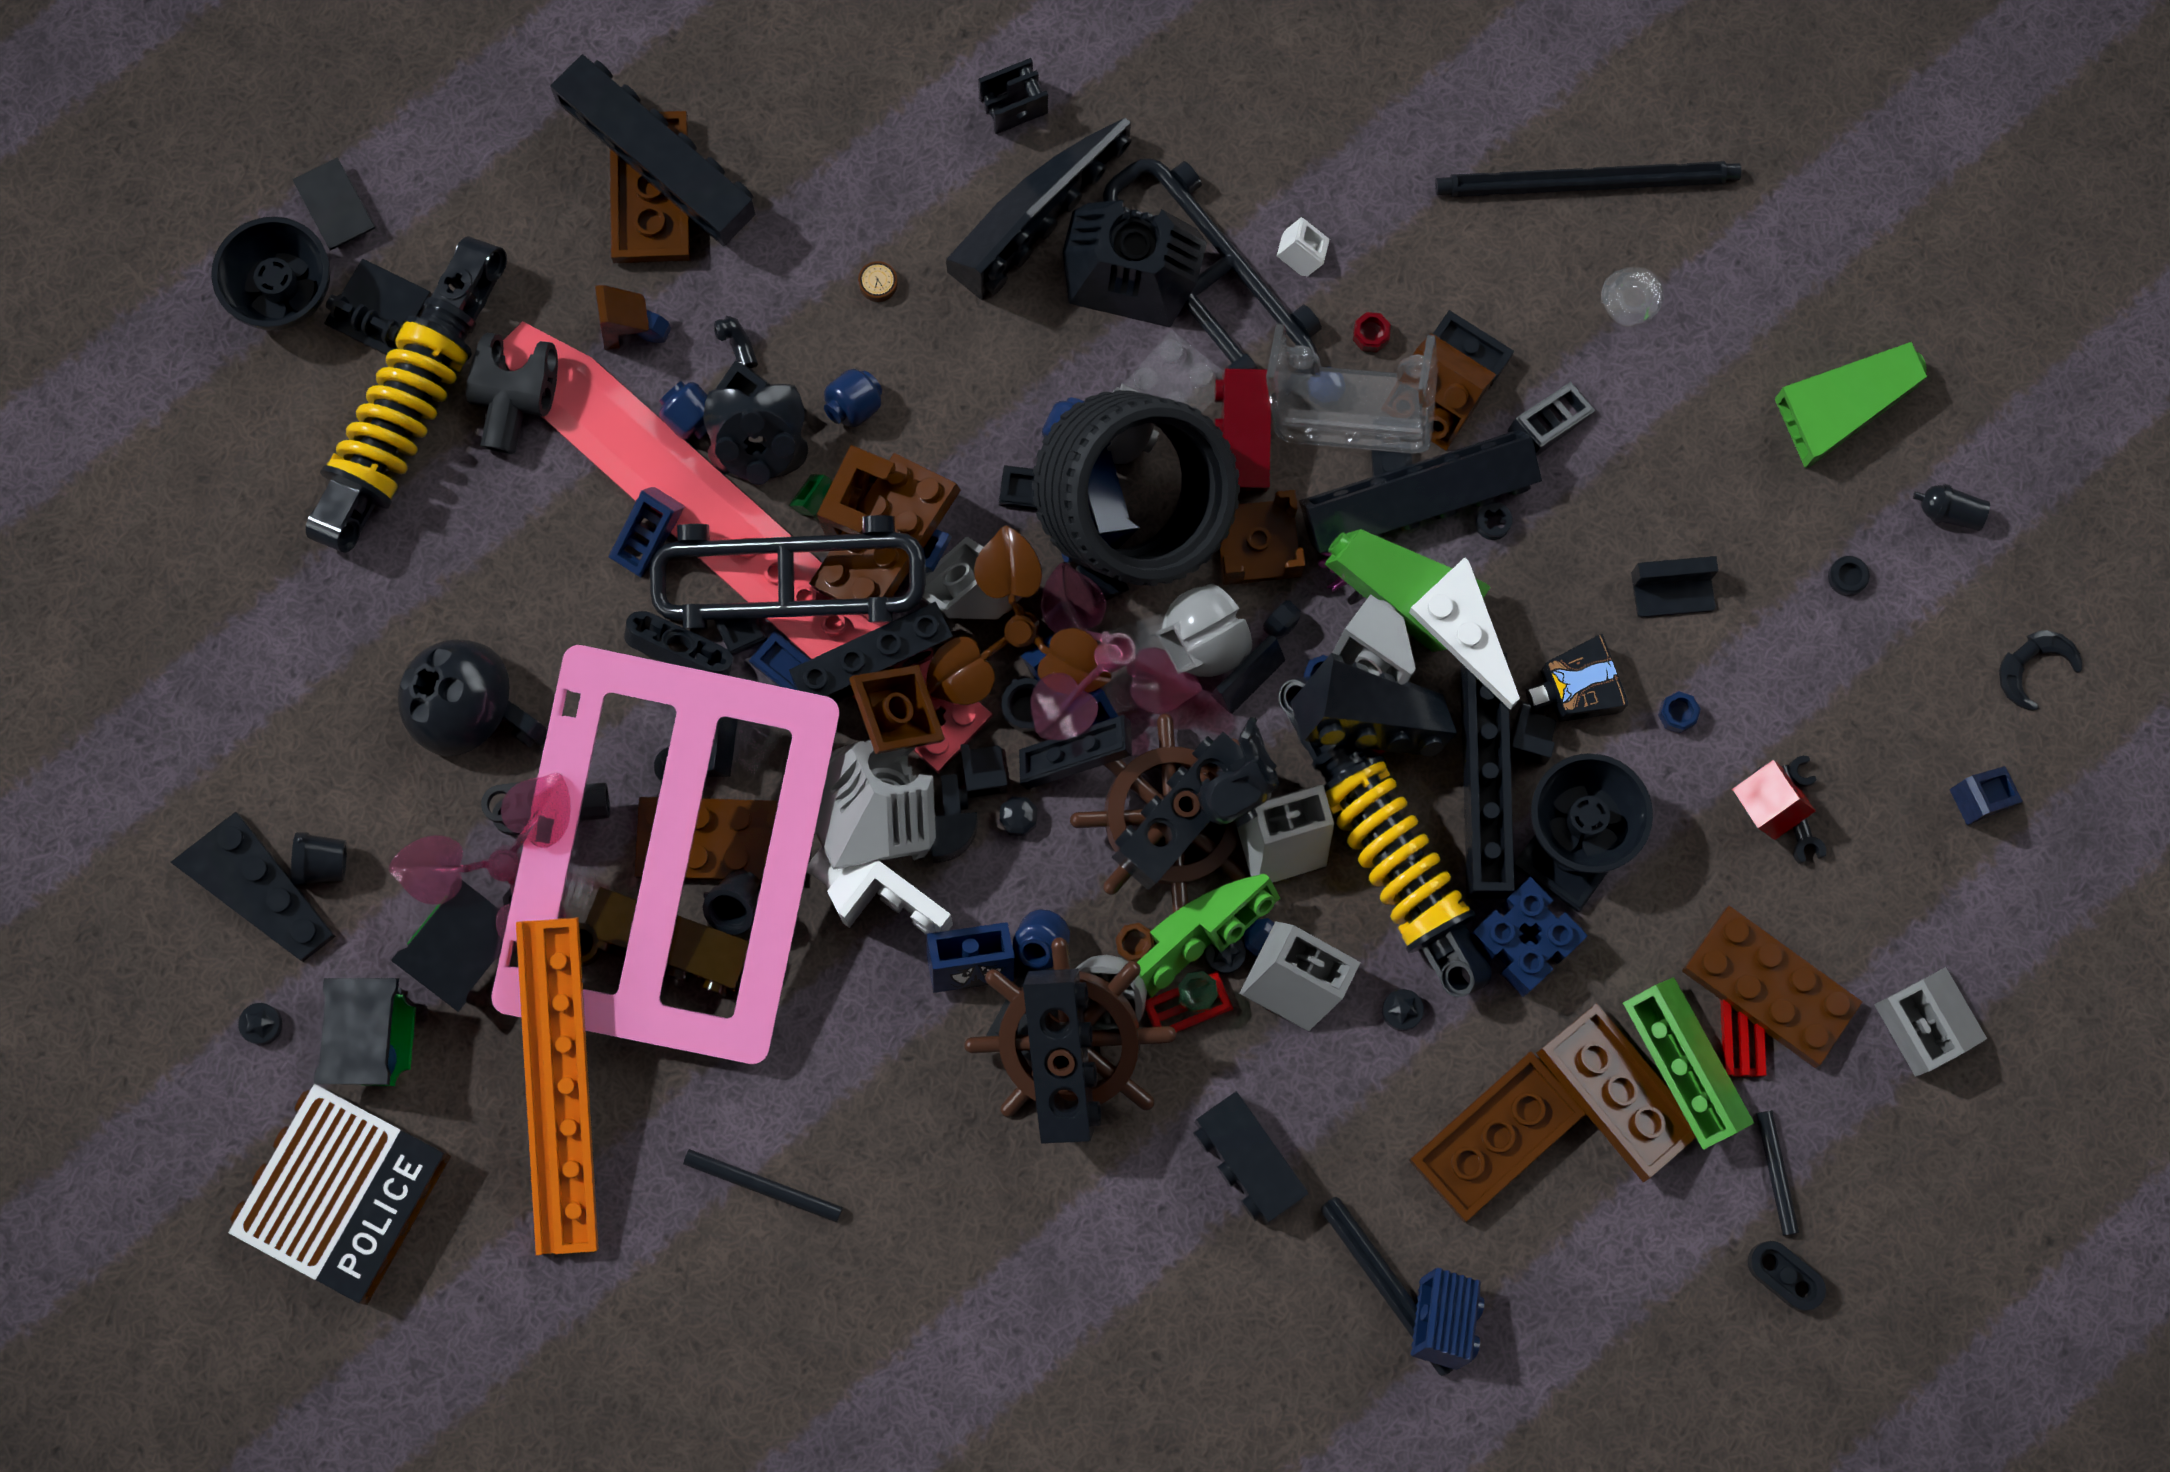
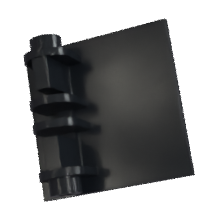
M362 258L342 294L338 296L332 294L328 298L326 308L330 310V314L324 324L387 355L389 351L398 349L396 337L404 324V318L406 316L417 317L431 292Z

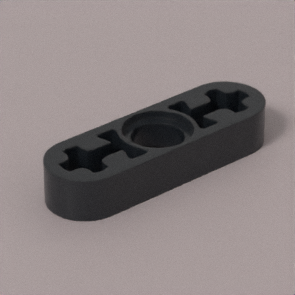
M638 611L628 616L624 639L633 649L664 663L730 676L733 657L725 647L651 612ZM681 643L689 650L686 652H675L668 645Z

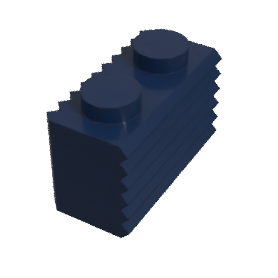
M1435 1268L1421 1277L1419 1281L1420 1287L1418 1289L1419 1295L1417 1297L1418 1303L1416 1305L1417 1311L1415 1313L1416 1319L1414 1321L1415 1327L1413 1329L1414 1334L1410 1354L1412 1357L1458 1370L1472 1362L1479 1351L1480 1338L1475 1335L1476 1322L1484 1310V1298L1479 1296L1481 1282L1480 1280L1466 1278L1464 1275L1451 1273L1449 1270Z

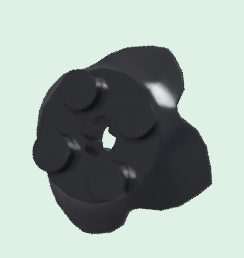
M773 384L763 387L752 397L733 388H721L708 392L703 414L705 428L711 440L708 448V457L718 471L736 479L749 480L752 484L762 485L770 478L785 476L804 464L809 448L807 441L801 437V429L804 422V405L795 385ZM759 436L763 437V441L761 442H752L749 440V437L753 439H756Z

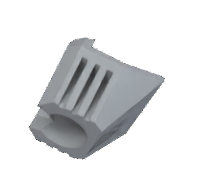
M871 740L838 748L831 753L815 833L833 869H842L877 860L881 861L909 855L912 856L913 860L924 857L931 849L936 839L933 776L919 774L916 778V775H912V767H908V755L916 747L875 754Z

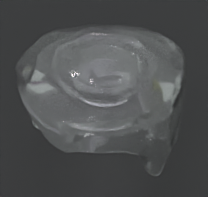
M1624 268L1614 272L1606 279L1602 287L1600 303L1604 304L1607 313L1618 325L1622 327H1635L1651 322L1658 314L1664 300L1663 286L1660 279L1646 268Z

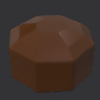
M1141 923L1124 925L1115 938L1118 954L1129 962H1138L1156 945L1155 940L1150 934L1151 930Z

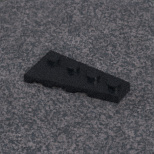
M234 812L170 862L302 962L336 937L296 885L292 884L289 876L237 812Z

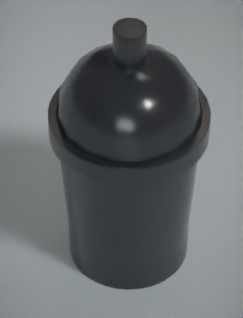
M1948 484L1932 486L1926 490L1925 494L1915 491L1913 499L1922 501L1921 507L1923 512L1933 522H1945L1980 531L1983 528L1990 510L1989 501L1953 489Z

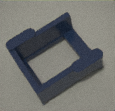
M1110 442L1102 450L1093 465L1088 482V506L1091 519L1099 535L1111 548L1119 549L1140 527L1128 519L1129 515L1111 451L1107 450V447L1111 444ZM1062 554L1065 563L1074 562L1072 558Z

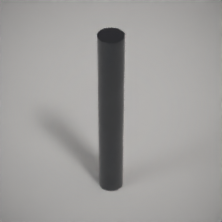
M1773 1111L1756 1113L1782 1234L1784 1236L1799 1233Z

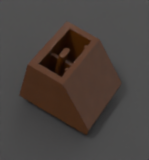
M1430 333L1415 350L1381 409L1397 420H1402V423L1446 451L1481 401L1497 374Z

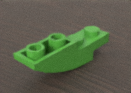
M1260 874L1223 885L1186 904L1150 931L1156 945L1137 962L1141 967L1139 976L1145 983L1147 994L1152 998L1159 990L1169 986L1175 976L1190 962L1197 960L1210 944H1213L1220 952L1224 951L1230 944L1237 942L1243 936L1245 930L1259 917L1268 914L1274 904L1280 899L1271 879L1266 874Z

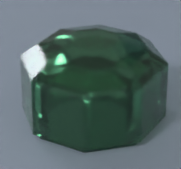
M1204 971L1187 973L1178 986L1180 1004L1192 1013L1208 1011L1218 997L1216 980Z

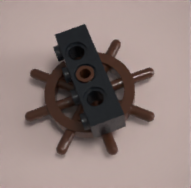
M1161 714L1157 719L1159 748L1141 754L1128 765L1122 759L1105 764L1104 766L1116 778L1107 794L1104 811L1076 812L1071 815L1070 823L1075 828L1105 827L1109 842L1115 852L1111 858L1119 864L1103 885V889L1107 894H1116L1131 876L1147 890L1156 883L1171 885L1174 913L1188 904L1187 884L1206 877L1217 868H1220L1234 882L1251 877L1250 873L1230 856L1239 840V833L1235 823L1232 821L1222 825L1219 839L1215 843L1202 832L1211 821L1203 813L1198 801V792L1202 782L1206 778L1210 781L1216 778V772L1222 770L1224 773L1226 771H1233L1230 764L1243 758L1244 754L1239 745V740L1231 739L1224 732L1214 740L1207 736L1195 750L1175 747L1173 719L1169 714ZM1161 767L1163 796L1140 775L1154 768ZM1129 789L1147 803L1143 809L1124 810ZM1165 838V845L1163 847H1157ZM1192 843L1206 857L1198 862L1185 865L1184 851Z
M1058 937L1051 944L1054 970L1029 971L1021 989L996 969H991L986 973V982L1010 1001V1004L1002 1019L999 1036L970 1037L964 1044L965 1050L969 1053L1000 1052L1004 1068L1017 1086L1001 1105L1000 1111L1003 1116L1012 1117L1029 1098L1035 1100L1041 1144L1091 1141L1095 1126L1101 1125L1100 1104L1110 1100L1119 1092L1124 1094L1142 1110L1152 1109L1154 1098L1130 1079L1138 1060L1140 1045L1171 1043L1177 1036L1175 1029L1170 1026L1139 1028L1136 1014L1122 994L1141 972V967L1137 962H1128L1109 983L1096 975L1079 971V968L1070 969L1068 943L1064 938ZM1088 998L1094 1000V1001L1089 1005V1007H1088ZM1053 1010H1058L1059 1020L1056 1017H1054L1050 1012ZM1106 1011L1113 1017L1119 1028L1092 1030V1027ZM1023 1014H1026L1028 1034H1018L1019 1023ZM1122 1046L1121 1058L1118 1064L1114 1066L1092 1047ZM1030 1050L1032 1068L1025 1060L1021 1051ZM1097 1073L1103 1077V1079L1098 1082Z

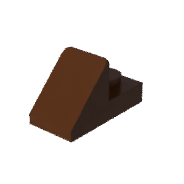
M606 285L595 286L605 350L620 348V335L641 333L649 330L646 303L642 294Z

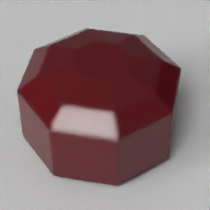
M1366 312L1355 321L1353 341L1362 351L1378 352L1389 342L1391 324L1381 313Z

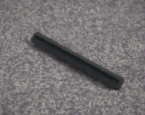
M1333 1197L1322 1205L1321 1212L1413 1337L1415 1313L1417 1311L1416 1303L1340 1198ZM1430 1362L1441 1376H1445L1454 1370Z

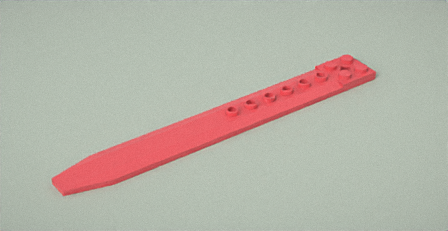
M523 321L503 340V355L505 356V365L509 371L522 368L528 362L530 355L534 353L535 347L540 341L551 342L555 345L558 354L557 384L551 409L546 416L541 417L635 502L641 490L655 487L683 504L685 507L671 531L675 538L678 539L677 525L708 524L710 540L792 537L684 439L679 438L664 421L592 357ZM652 506L650 507L651 509L655 510L663 516V513L653 508ZM810 552L794 553V601L831 600V598L814 590L809 584L822 564ZM778 553L698 557L748 603L778 601ZM864 615L766 618L810 659L889 623L868 622V618ZM931 660L919 665L926 687L927 672ZM930 696L935 711L940 708L946 711L943 715L946 723L941 726L945 740L941 743L916 747L913 751L938 774L961 750L960 745L967 744L992 718V713L980 702L960 705Z

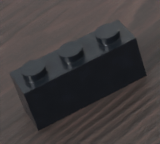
M1237 1091L1195 1120L1194 1123L1198 1128L1193 1132L1195 1138L1206 1153L1212 1149L1222 1162L1217 1166L1218 1171L1230 1187L1237 1183L1246 1198L1241 1200V1203L1254 1221L1261 1218L1266 1225L1309 1194Z

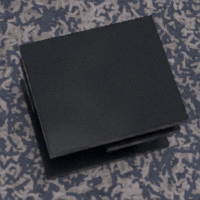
M1031 58L978 79L979 99L981 102L984 101L986 114L990 113L994 121L995 134L1048 114L1047 91L1042 92L1040 88L1039 74L1037 70L1033 71V61Z

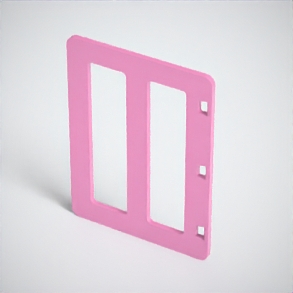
M583 645L572 646L565 652L562 659L492 991V1004L500 1013L521 1017L519 969L515 966L509 967L514 941L517 942L516 922L558 919L605 696L609 693H616L669 704L676 709V718L619 989L615 994L583 989L585 1031L748 1064H757L766 1058L771 1044L840 714L839 707L832 698ZM567 690L581 694L576 718L562 716ZM722 717H731L784 728L792 734L735 1012L730 1018L666 1006L660 1000L718 721ZM541 815L554 819L549 843L536 841Z

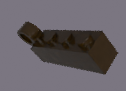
M599 887L586 922L579 923V933H588L593 939V946L590 952L581 957L582 967L594 963L601 955V952L612 954L614 948L624 952L627 951L637 900ZM677 915L665 974L683 982H688L690 976L703 980L705 982L702 988L721 996H726L728 990L738 993L749 941Z

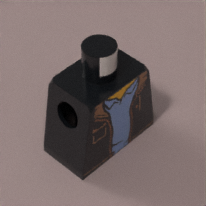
M1603 634L1597 635L1546 662L1540 670L1545 683L1526 688L1527 701L1531 704L1532 711L1553 705L1559 722L1618 714L1623 712L1629 705Z

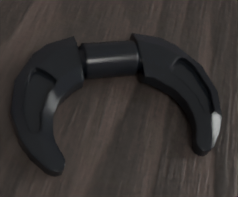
M2049 630L2037 631L2026 636L2028 641L2013 654L2007 652L2000 664V686L2007 698L2014 704L2027 710L2033 711L2038 709L2037 703L2030 700L2023 690L2022 675L2024 668L2022 666L2039 652L2041 654L2056 653L2070 662L2076 673L2081 672L2082 660L2080 653L2074 643L2063 634Z

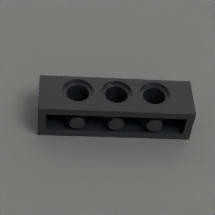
M935 601L789 669V672L798 691L827 696L836 703H839L854 696L849 678L853 675L920 665L931 660L937 650L944 643L952 640L953 636Z

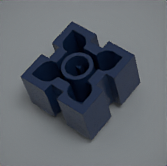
M1531 877L1501 905L1507 912L1504 917L1495 910L1471 933L1483 956L1489 962L1497 956L1507 966L1501 975L1522 997L1527 995L1553 970L1546 962L1549 958H1552L1557 964L1560 963L1588 936L1566 912L1557 918L1547 908L1553 899ZM1519 929L1531 931L1534 935L1533 940L1535 943L1529 941L1524 944L1519 938L1523 934Z

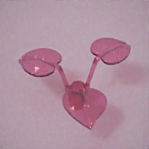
M1066 562L1060 563L1046 581L1041 598L1042 616L1048 627L1055 633L1063 629L1079 628L1091 634L1095 640L1100 641L1101 643L1097 646L1094 655L1098 666L1079 685L1071 676L1064 673L1049 674L1037 683L1031 697V710L1035 730L1039 736L1050 740H1066L1086 731L1097 716L1098 704L1096 699L1085 692L1084 689L1102 672H1116L1125 665L1127 674L1134 677L1130 683L1131 696L1140 708L1149 713L1163 714L1170 712L1202 690L1195 675L1187 672L1178 674L1165 650L1156 647L1140 650L1135 656V644L1128 635L1123 633L1109 635L1106 631L1097 633L1086 630L1097 626L1102 621L1106 610V601L1100 588L1091 579L1073 569Z
M555 772L543 777L528 779L516 784L507 792L501 805L502 819L509 830L520 833L512 846L502 845L496 848L489 859L460 865L463 858V849L460 843L447 836L432 835L420 838L401 849L389 865L390 873L413 898L425 904L434 905L449 901L461 889L462 877L460 872L466 873L482 868H488V872L494 879L503 882L508 881L513 897L521 859L519 849L526 838L535 846L546 848L559 841L567 830L571 813V801L563 776ZM562 903L558 919L567 918ZM511 904L503 906L496 915V928L502 941ZM514 941L513 951L515 953H517L516 941Z

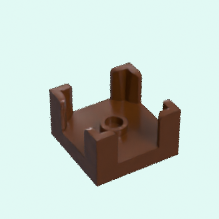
M850 445L817 513L825 535H841L843 531L849 534H863L862 517L867 515L857 511L862 503L865 493L869 492L877 478L887 480L890 474L894 473L896 469L894 462Z
M1296 490L1278 491L1275 493L1273 501L1238 505L1234 515L1236 517L1235 521L1228 530L1230 533L1223 540L1219 549L1223 585L1302 577L1305 561L1303 548H1299L1295 521L1298 509Z

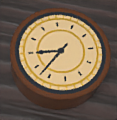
M871 262L865 265L859 273L860 291L870 301H886L897 290L896 272L885 262Z

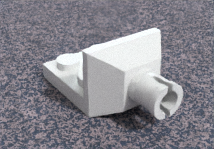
M822 847L808 864L807 873L815 876L828 888L827 892L843 924L849 928L876 893L881 896V901L897 913L902 908L912 914L910 916L913 920L912 923L926 935L928 933L949 931L953 926L949 912L879 860L842 869H833Z

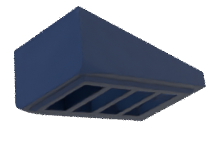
M655 487L641 490L608 557L640 578L643 577L650 567L656 551L663 546L685 506ZM652 506L653 508L663 513V516L655 510L651 509L650 507ZM646 518L657 525L656 530L643 523L642 520ZM635 532L650 540L649 544L647 545L633 536ZM629 545L642 553L643 556L639 560L624 549Z

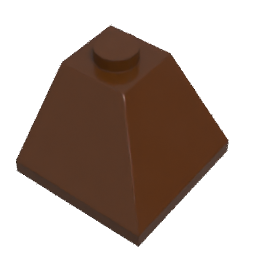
M919 665L853 675L849 678L875 754L941 743L945 740Z

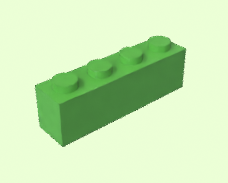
M1674 977L1656 984L1623 1002L1703 1150L1754 1124L1752 1117Z

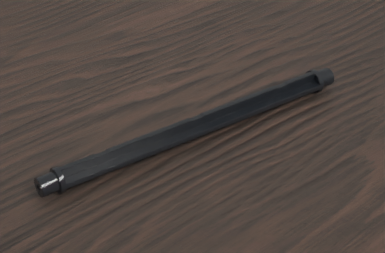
M1725 161L1687 164L1594 167L1592 169L1574 168L1490 174H1451L1450 177L1435 179L1436 195L1465 197L1489 194L1505 195L1725 184L1726 181L1741 179L1740 163L1726 164Z

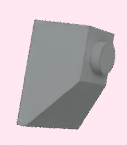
M965 537L941 558L934 572L926 573V586L922 600L928 604L936 601L941 613L947 618L999 619L1003 614L1013 609L1008 601V595L998 599L986 595L977 585L974 565L976 558L984 547L969 537ZM1016 596L1017 602H1018L1022 597Z
M1370 594L1344 629L1332 653L1342 656L1345 664L1352 665L1354 662L1366 665L1369 673L1377 676L1383 672L1393 675L1396 683L1403 685L1409 681L1416 669L1404 617L1397 613L1390 603L1378 600Z

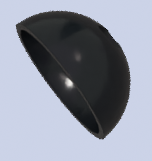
M263 217L244 223L223 240L212 263L211 279L217 299L235 319L257 329L282 330L304 322L321 306L330 284V264L323 244L308 227L284 217Z
M452 639L429 646L409 663L399 684L398 708L405 728L418 744L437 755L457 756L472 751L492 735L506 711L510 689L507 669L500 656L494 650L475 641Z
M1588 753L1568 757L1552 766L1545 773L1533 795L1531 820L1534 833L1541 847L1557 863L1577 872L1604 873L1625 865L1642 850L1651 832L1653 808L1646 786L1630 767L1612 757ZM1575 818H1578L1580 824L1583 826L1582 828L1579 826Z

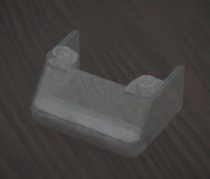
M1276 324L1266 374L1276 435L1284 441L1296 444L1402 453H1422L1430 448L1433 433L1438 372L1435 336L1427 335L1424 356L1412 355L1399 362L1397 373L1321 367L1319 356L1306 346L1288 347L1284 324Z

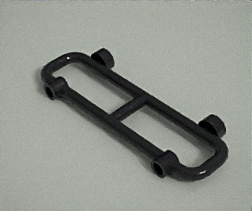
M1151 158L1140 159L1115 175L1106 184L1103 192V202L1117 201L1119 192L1138 177L1144 174L1154 175L1222 256L1220 260L1199 275L1197 285L1184 306L1230 360L1231 364L1226 369L1258 368L1254 361L1246 353L1242 352L1197 296L1233 269L1302 353V361L1297 367L1281 379L1272 381L1271 397L1281 396L1291 391L1308 378L1315 370L1318 361L1317 349L1311 340V337L1322 329L1318 318L1304 304L1290 314L1191 196L1194 191L1202 186L1199 176L1191 165L1183 161L1170 170L1160 161Z
M863 516V534L710 540L708 524L677 525L678 542L665 544L656 551L652 558L650 567V595L652 605L660 615L669 620L683 621V628L705 629L707 628V620L868 614V622L871 623L893 622L892 613L910 611L919 604L924 596L926 586L925 555L917 539L906 533L895 532V516ZM899 548L905 550L908 554L910 585L907 593L901 597L794 601V553ZM778 553V601L673 605L667 599L666 566L673 558Z

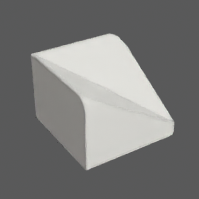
M1301 217L1284 231L1277 257L1298 274L1308 277L1324 264L1329 238Z

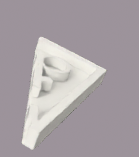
M1463 558L1411 607L1409 613L1509 709H1512L1520 697L1471 565L1466 558Z

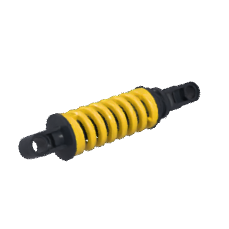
M470 236L464 237L458 243L454 256L440 277L432 296L428 297L423 304L425 310L420 318L415 316H406L404 318V324L396 337L398 349H393L387 353L386 364L388 367H383L377 371L376 381L378 385L368 388L366 392L368 403L358 406L356 410V417L359 422H352L347 426L346 435L349 440H343L337 444V454L333 453L327 465H324L320 471L321 475L329 481V484L316 508L308 517L306 535L309 539L343 553L349 552L357 544L360 533L374 507L377 506L384 509L390 507L391 499L398 486L394 480L384 474L387 469L398 474L406 473L408 466L403 460L394 456L396 451L408 456L416 455L418 451L417 446L406 439L405 436L411 437L413 435L418 438L426 436L427 428L420 423L421 418L433 420L437 416L436 409L429 404L430 401H445L447 393L439 386L440 383L453 384L457 379L455 372L449 367L460 372L466 360L470 359L472 355L471 348L464 341L468 333L474 331L476 327L475 321L480 311L484 308L493 287L506 268L507 254L503 248ZM449 284L453 286L454 291L449 287ZM471 293L476 297V300L470 296Z
M1312 676L1285 682L1279 691V703L1297 731L1300 742L1312 757L1313 762L1311 765L1316 772H1321V776L1324 778L1326 783L1324 789L1331 813L1335 814L1342 811L1337 818L1336 824L1343 831L1353 830L1347 839V843L1352 849H1363L1358 857V862L1364 868L1375 867L1369 875L1370 883L1373 886L1380 887L1387 885L1380 894L1381 902L1384 905L1398 904L1392 910L1390 917L1394 923L1402 924L1398 926V929L1407 945V952L1413 953L1423 950L1439 977L1443 988L1454 997H1464L1484 988L1491 979V967L1466 927V924L1476 914L1466 906L1464 901L1458 903L1462 898L1460 891L1453 890L1441 896L1438 889L1451 880V876L1447 871L1432 877L1429 876L1427 870L1439 863L1440 857L1435 852L1424 855L1421 848L1429 843L1428 836L1426 834L1413 836L1410 829L1418 824V819L1414 815L1403 819L1399 812L1407 806V800L1402 796L1392 800L1388 792L1396 787V781L1393 778L1381 781L1390 776L1386 768L1385 758L1382 755L1369 758L1364 749L1303 741L1290 702ZM1462 967L1468 971L1470 983L1464 979Z

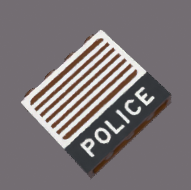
M314 1084L311 1090L304 1091L299 1097L294 1109L297 1114L290 1127L285 1126L277 1135L273 1144V1148L276 1151L268 1164H262L255 1173L252 1180L254 1189L247 1201H241L235 1208L230 1218L233 1225L228 1233L359 1304L368 1305L451 1156L340 1098L327 1089Z

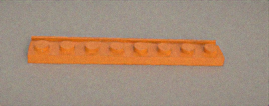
M579 917L517 921L516 936L536 1255L594 1252L599 1249Z

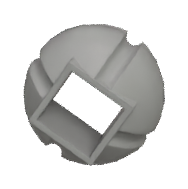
M1208 584L1203 587L1193 588L1179 595L1170 604L1163 619L1162 629L1156 632L1178 674L1187 672L1201 677L1221 675L1237 667L1244 657L1251 652L1252 639L1246 620L1236 618L1239 607L1231 596L1217 585Z

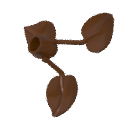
M1003 526L980 551L974 565V575L977 585L986 595L996 599L1008 595V601L1016 615L1007 622L1005 637L982 653H980L976 641L970 637H956L944 643L933 656L928 668L926 679L928 693L933 698L960 705H969L981 701L990 693L995 682L994 669L986 659L1008 643L1016 647H1025L1034 642L1039 650L1046 654L1040 661L1037 671L1042 682L1055 692L1066 695H1078L1095 691L1106 685L1111 680L1112 674L1106 664L1100 645L1088 632L1079 628L1063 629L1052 637L1049 647L1044 644L1043 637L1039 635L1041 627L1038 618L1030 612H1025L1024 608L1016 600V596L1029 597L1037 592L1042 580L1040 560L1031 544L1023 535L1010 526Z

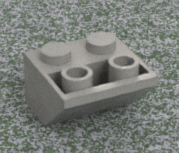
M1323 785L1271 798L1255 808L1258 813L1257 817L1237 827L1251 877L1266 874L1273 883L1327 866L1334 821Z
M1275 921L1239 994L1293 1024L1310 1031L1343 999L1361 962L1294 925Z
M1946 967L1874 1004L1915 1077L1941 1066L1987 1039Z

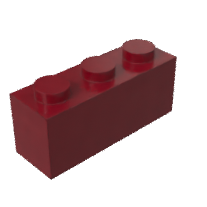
M1224 369L1222 379H1215V403H1222L1221 418L1214 419V424L1223 432L1222 437L1228 440L1231 445V453L1235 455V466L1239 470L1238 484L1240 485V491H1268L1270 488L1271 369Z

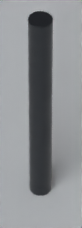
M691 1149L688 1150L683 1165L838 1223L843 1210L842 1206Z

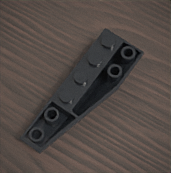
M1123 118L1085 137L1054 156L1023 179L989 211L946 259L947 273L981 300L989 293L997 294L1008 279L1006 276L1008 271L1014 265L1021 267L1028 260L1033 251L1031 246L1039 237L1045 240L1054 231L1058 223L1055 219L1065 209L1067 212H1070L1076 207L1082 198L1081 190L1089 182L1094 185L1102 178L1107 169L1105 164L1113 155L1119 158L1127 150L1131 143L1129 138L1131 122Z

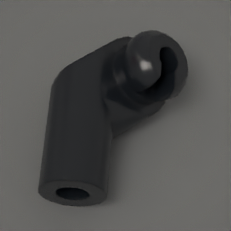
M726 316L725 319L716 320L714 323L716 338L721 341L730 339L736 360L750 369L757 367L758 363L752 343L738 319Z

